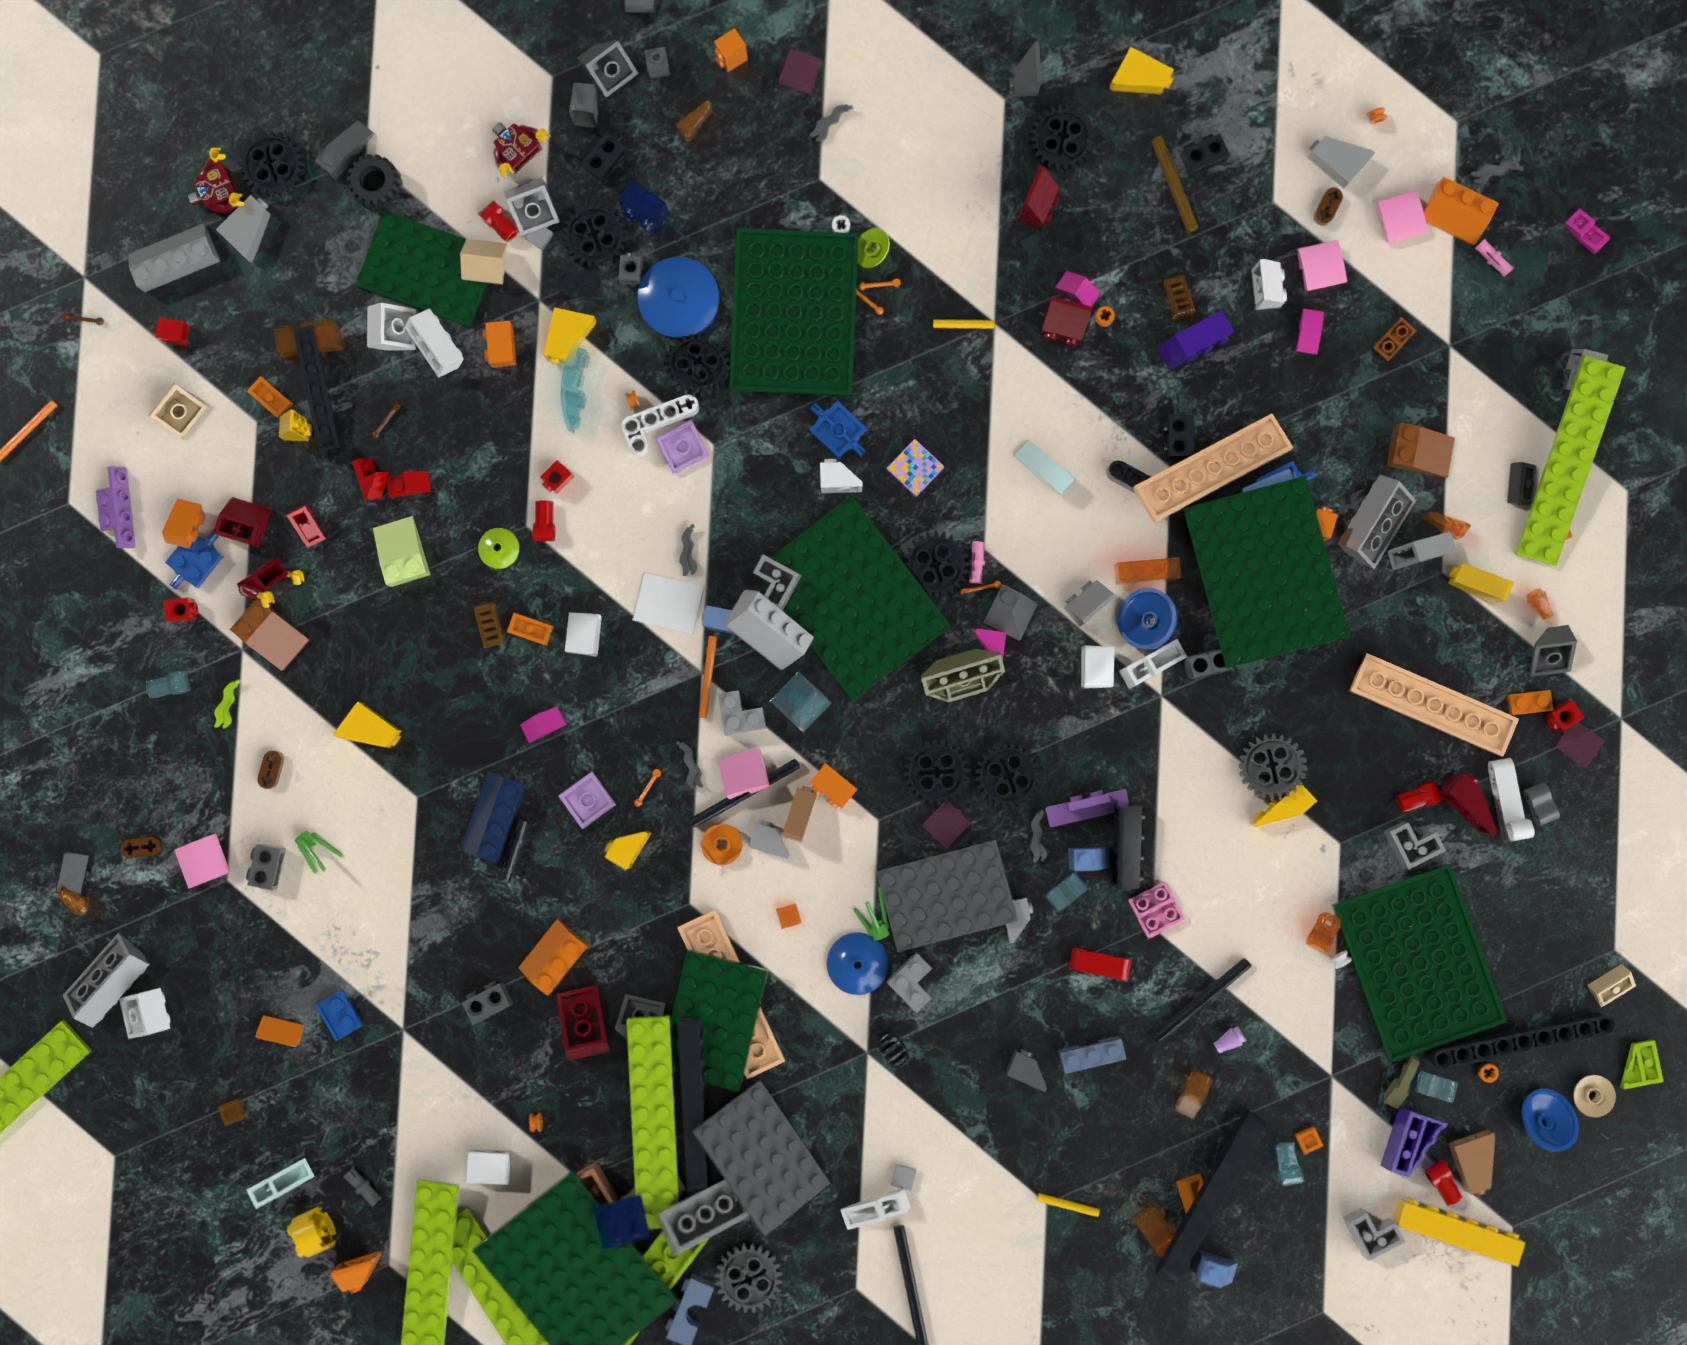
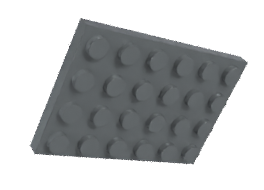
M997 840L876 871L897 952L1018 921Z
M760 1080L692 1131L764 1236L830 1184Z

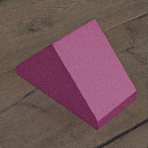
M1066 271L1055 287L1056 290L1074 302L1091 307L1100 295L1086 277Z
M976 629L973 634L987 651L1000 652L1003 660L1006 632Z
M554 707L531 717L520 726L528 742L531 743L566 726V723L559 708Z

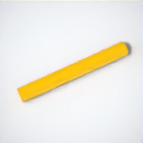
M933 320V328L994 329L995 320Z
M1039 1193L1037 1197L1038 1202L1098 1217L1100 1213L1098 1208Z

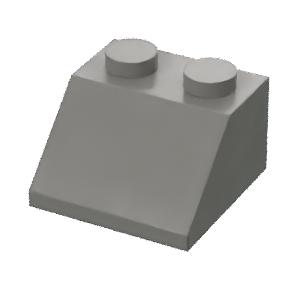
M543 177L504 191L507 204L521 236L559 222Z
M1098 580L1094 583L1091 581L1087 582L1081 588L1083 592L1080 595L1076 596L1073 594L1065 601L1068 605L1064 609L1079 627L1116 597Z

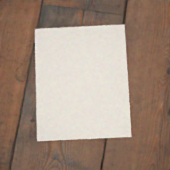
M644 573L633 620L693 634L704 586Z

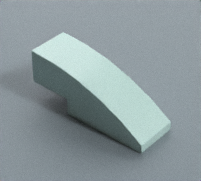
M1027 441L1014 455L1042 483H1046L1059 496L1075 480L1064 468L1030 441Z
M304 1158L248 1188L247 1192L257 1209L315 1176Z

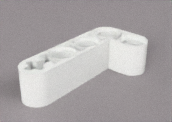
M689 394L626 417L622 421V429L632 453L638 457L648 453L649 444L645 436L646 433L696 415L699 411V403L696 397ZM689 401L693 404L690 410L686 407ZM677 405H680L683 413L680 414ZM669 408L676 410L675 415L672 417L665 416V411ZM650 415L656 417V422L653 424L646 423V419ZM629 423H636L637 428L635 431L630 432L627 430ZM636 442H643L644 448L637 451L634 449Z
M1505 758L1489 761L1488 772L1502 838L1505 841L1533 838L1534 827L1531 820L1524 817L1512 759Z

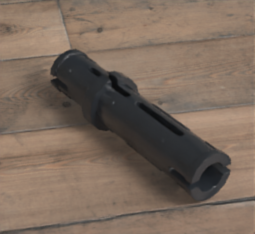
M517 818L512 836L509 837L510 843L498 876L499 879L511 882L520 849L525 844L524 838L530 822Z

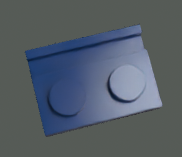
M343 989L315 1005L335 1041L363 1026L361 1019Z

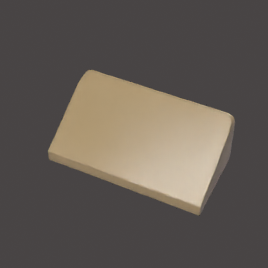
M1622 964L1588 984L1589 990L1600 1007L1605 1006L1636 986L1631 971Z

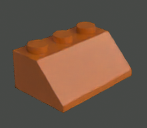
M1443 176L1436 183L1423 212L1427 224L1474 246L1491 221L1499 203Z
M557 919L518 968L533 985L548 996L590 944Z

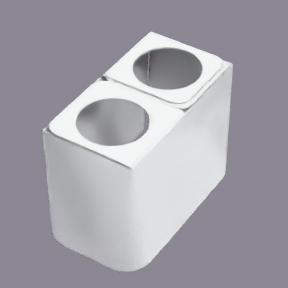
M569 613L565 652L597 657L601 627L600 614Z
M1082 646L1081 687H1113L1114 647Z
M471 1149L468 1152L465 1174L466 1183H510L511 1151Z

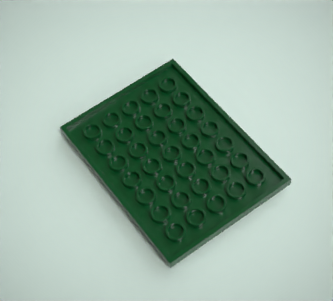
M737 228L729 391L852 396L859 233Z
M1306 475L1183 509L1226 669L1350 637Z
M852 495L770 557L774 561L802 575L785 605L784 611L792 620L814 637L810 643L811 647L852 701L951 627ZM760 577L766 587L769 588L771 582Z
M1450 864L1332 904L1389 1063L1507 1022Z
M571 1170L472 1249L475 1256L549 1345H623L678 1301V1297L574 1170Z

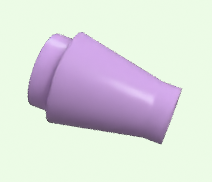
M1236 1026L1235 1028L1231 1027L1214 1042V1045L1218 1052L1222 1053L1242 1046L1246 1039L1239 1027Z

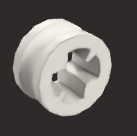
M842 215L835 217L832 221L833 232L848 233L850 230L849 219ZM840 221V224L841 221L845 222V229L842 230L841 228V230H838L837 222Z
M1347 950L1341 951L1330 958L1331 962H1335L1334 967L1336 969L1352 961L1351 957L1347 956Z

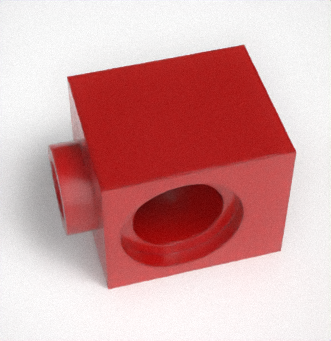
M159 318L158 323L154 327L155 338L161 342L186 346L189 325L183 321Z
M556 460L540 476L544 481L541 485L550 493L554 491L558 494L574 476ZM560 474V481L558 483H552V475Z
M187 597L163 601L166 622L177 623L197 620L196 614H198L199 610L194 599ZM184 605L186 611L183 615H180L179 608Z
M1573 700L1564 701L1554 708L1553 711L1546 714L1548 725L1557 732L1567 730L1584 718ZM1562 712H1564L1566 715V721L1564 723L1560 720V714Z

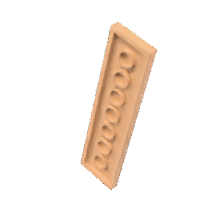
M1270 414L1135 485L1133 490L1153 523H1156L1291 451L1293 446L1274 415Z
M1368 653L1364 654L1349 690L1363 698L1500 757L1504 756L1519 720L1514 716Z
M716 909L677 927L687 950L691 949L740 962ZM761 1007L745 1069L747 1079L785 1062Z

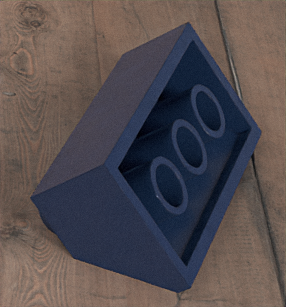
M488 771L460 849L494 863L500 862L527 784Z

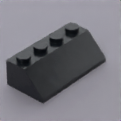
M1114 802L1112 885L1117 891L1140 888V882H1143V870H1140V862L1144 861V850L1141 849V841L1145 839V831L1141 827L1142 821H1145V808H1142L1140 803Z

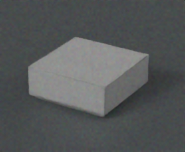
M544 227L528 233L525 239L543 251L554 233Z
M896 1164L891 1186L911 1191L916 1169Z

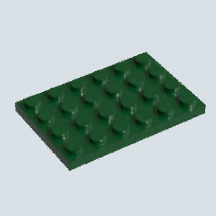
M383 210L355 286L422 311L430 309L436 316L471 328L488 283L461 279L460 253L466 241L465 238Z
M691 949L687 950L670 1023L673 1075L681 1076L680 1016H702L706 1083L740 1092L769 972L768 969Z

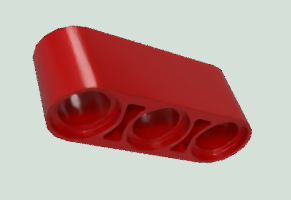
M1073 948L1069 969L1128 981L1132 960Z

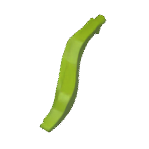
M239 679L232 681L224 688V698L214 712L216 717L215 728L221 726L222 723H224L223 728H227L232 722L229 708L235 701L233 691L241 683Z

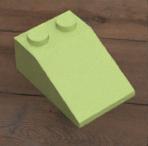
M413 516L373 528L379 562L386 585L393 587L430 575Z

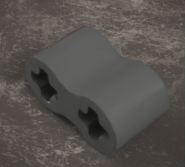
M1544 782L1523 790L1524 798L1538 826L1560 818L1551 792Z

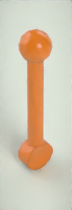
M894 279L891 282L869 284L861 282L858 288L860 290L882 286H894L897 288L901 282L899 279Z
M856 288V294L874 308L878 315H881L884 311L883 308L876 306Z
M996 581L994 584L966 588L959 591L960 594L990 588L1000 589L1002 583Z
M659 769L653 771V776L639 799L634 801L636 807L642 805V800L655 779L661 776Z

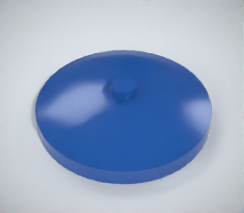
M672 257L656 263L646 272L638 289V306L643 319L656 333L671 339H682V336L690 338V334L693 336L700 334L713 322L719 308V290L713 275L701 263L685 257Z

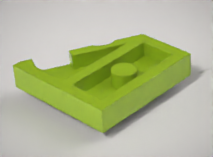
M1655 1040L1631 1043L1621 1081V1088L1629 1089L1664 1082Z

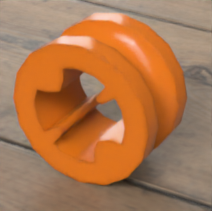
M1380 107L1368 112L1367 117L1371 118L1369 123L1376 124L1386 120L1388 117L1387 114H1384L1385 108Z
M1107 306L1101 307L1095 315L1097 324L1103 327L1109 326L1114 320V311ZM1102 312H1105V314L1108 313L1110 315L1108 317V321H1105V319L1102 320L1100 318Z
M635 390L631 394L625 393L631 411L634 410V407H641Z
M1489 1062L1480 1064L1477 1069L1478 1076L1487 1083L1494 1082L1499 1076L1497 1067ZM1490 1068H1492V1070H1490L1492 1072V1075H1487L1486 1077H1484V1075H1486L1484 1073V1070H1489Z
M541 1112L537 1115L530 1113L529 1124L531 1132L535 1130L542 1132L543 1118Z

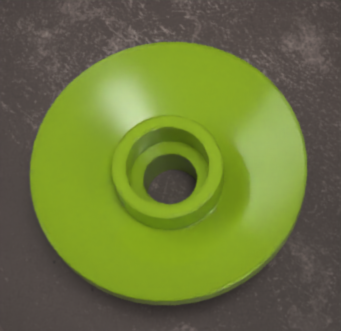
M873 228L860 236L858 242L859 265L865 268H872L879 265L885 259L890 247L889 237L886 232L879 228Z
M491 529L479 541V556L491 568H506L517 559L519 542L516 536L507 529ZM496 544L501 545V549L499 551L494 550V546Z

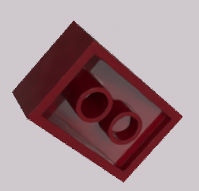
M1040 165L1019 217L1020 221L1038 229H1041L1043 224L1048 225L1052 215L1049 212L1051 205L1056 206L1060 197L1057 194L1059 186L1044 166Z
M1052 297L1046 310L1040 335H1044L1045 339L1056 341V339L1063 340L1067 345H1080L1093 307Z
M1453 774L1438 790L1440 796L1481 835L1495 836L1497 830L1482 789L1477 785L1478 781L1470 774Z
M594 985L556 994L564 1047L569 1060L609 1052L610 1045L598 986Z

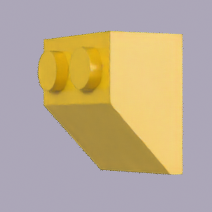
M645 831L610 840L604 850L607 852L605 858L625 870L630 869L650 837L651 832Z

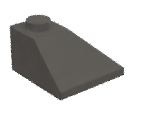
M618 40L594 45L577 58L605 97H608L638 74Z
M1034 42L1014 69L1012 78H1009V90H1013V97L1038 96L1042 82L1039 42Z
M1002 584L983 623L1000 632H1006V635L1020 641L1038 604L1022 593Z
M1569 625L1548 627L1536 641L1529 672L1530 677L1571 672L1577 639Z
M625 994L615 1029L628 1040L627 1018L663 1016L666 1003Z

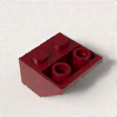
M231 497L219 513L213 533L260 548L272 509Z

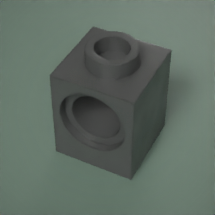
M665 47L644 50L650 78L670 75Z
M636 253L620 255V284L640 285L643 266L641 256H638ZM633 264L636 266L633 272L626 271L628 265Z

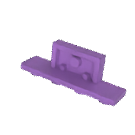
M110 466L108 467L109 487L96 491L100 531L114 530L116 547L132 549L135 548V537L127 468Z
M1125 789L1105 794L1102 791L1090 793L1091 797L1083 799L1082 795L1071 797L1070 802L1046 807L1049 826L1055 827L1114 813V802L1129 803L1127 792Z

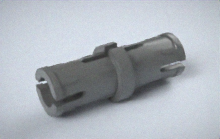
M354 1167L343 1176L356 1189L355 1193L357 1195L360 1194L371 1207L382 1198L369 1185L370 1182L368 1180L365 1181Z

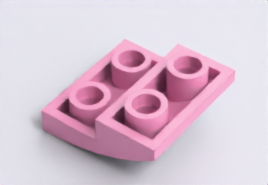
M1416 190L1376 201L1379 221L1383 222L1386 242L1390 243L1428 232L1423 208Z
M1338 240L1297 249L1300 269L1303 271L1305 290L1309 291L1347 282L1343 256Z
M761 749L744 751L718 760L727 798L732 799L745 792L753 794L769 786Z
M216 834L174 850L188 889L230 873Z
M1165 881L1128 900L1148 939L1185 921Z

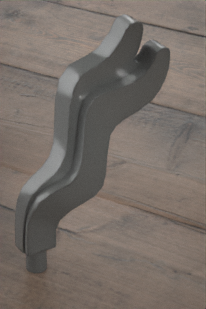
M848 104L835 107L830 116L822 118L817 122L815 130L810 133V137L813 138L819 135L816 141H824L828 136L829 127L837 124L840 121L841 114L849 112V110L853 109V105L848 106Z
M1506 161L1499 166L1484 165L1479 171L1472 172L1470 176L1479 178L1474 180V184L1482 185L1492 175L1502 176L1508 170L1522 171L1524 167L1519 166V163Z
M694 524L686 528L681 538L683 550L679 563L683 567V576H687L689 570H691V575L697 571V563L691 555L694 548V543L691 540V534L695 527Z
M677 741L676 745L684 751L683 760L689 768L687 784L692 789H695L694 784L703 788L701 783L702 772L694 762L693 750L685 743Z
M1043 810L1037 813L1031 821L1033 836L1030 849L1034 854V863L1038 861L1040 856L1041 861L1047 856V851L1040 842L1042 829L1039 826V822L1045 813Z

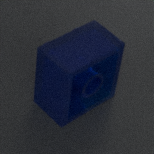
M633 179L618 199L623 215L631 221L634 219L640 223L639 226L647 232L652 231L656 234L670 214L665 201Z
M641 1194L593 1207L602 1249L613 1248L651 1237Z

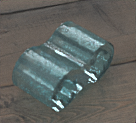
M1074 872L1050 890L1045 897L1054 909L1060 912L1087 891L1088 887L1078 874Z
M1420 1071L1414 1091L1453 1103L1459 1083Z

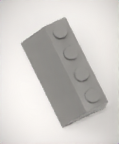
M204 223L128 254L129 269L135 284L144 292L220 261Z
M1379 475L1368 495L1362 501L1357 513L1351 519L1346 531L1342 534L1338 545L1348 555L1371 569H1375L1415 504V498L1400 481Z
M744 590L724 623V626L780 670H783L803 656L814 638L758 591Z
M118 933L63 994L72 1017L92 1028L103 1019L108 1010L118 1002L124 992L132 986L140 974L145 972L149 965L144 954L122 934Z
M725 1180L658 1214L664 1237L673 1256L688 1250L749 1217V1214Z

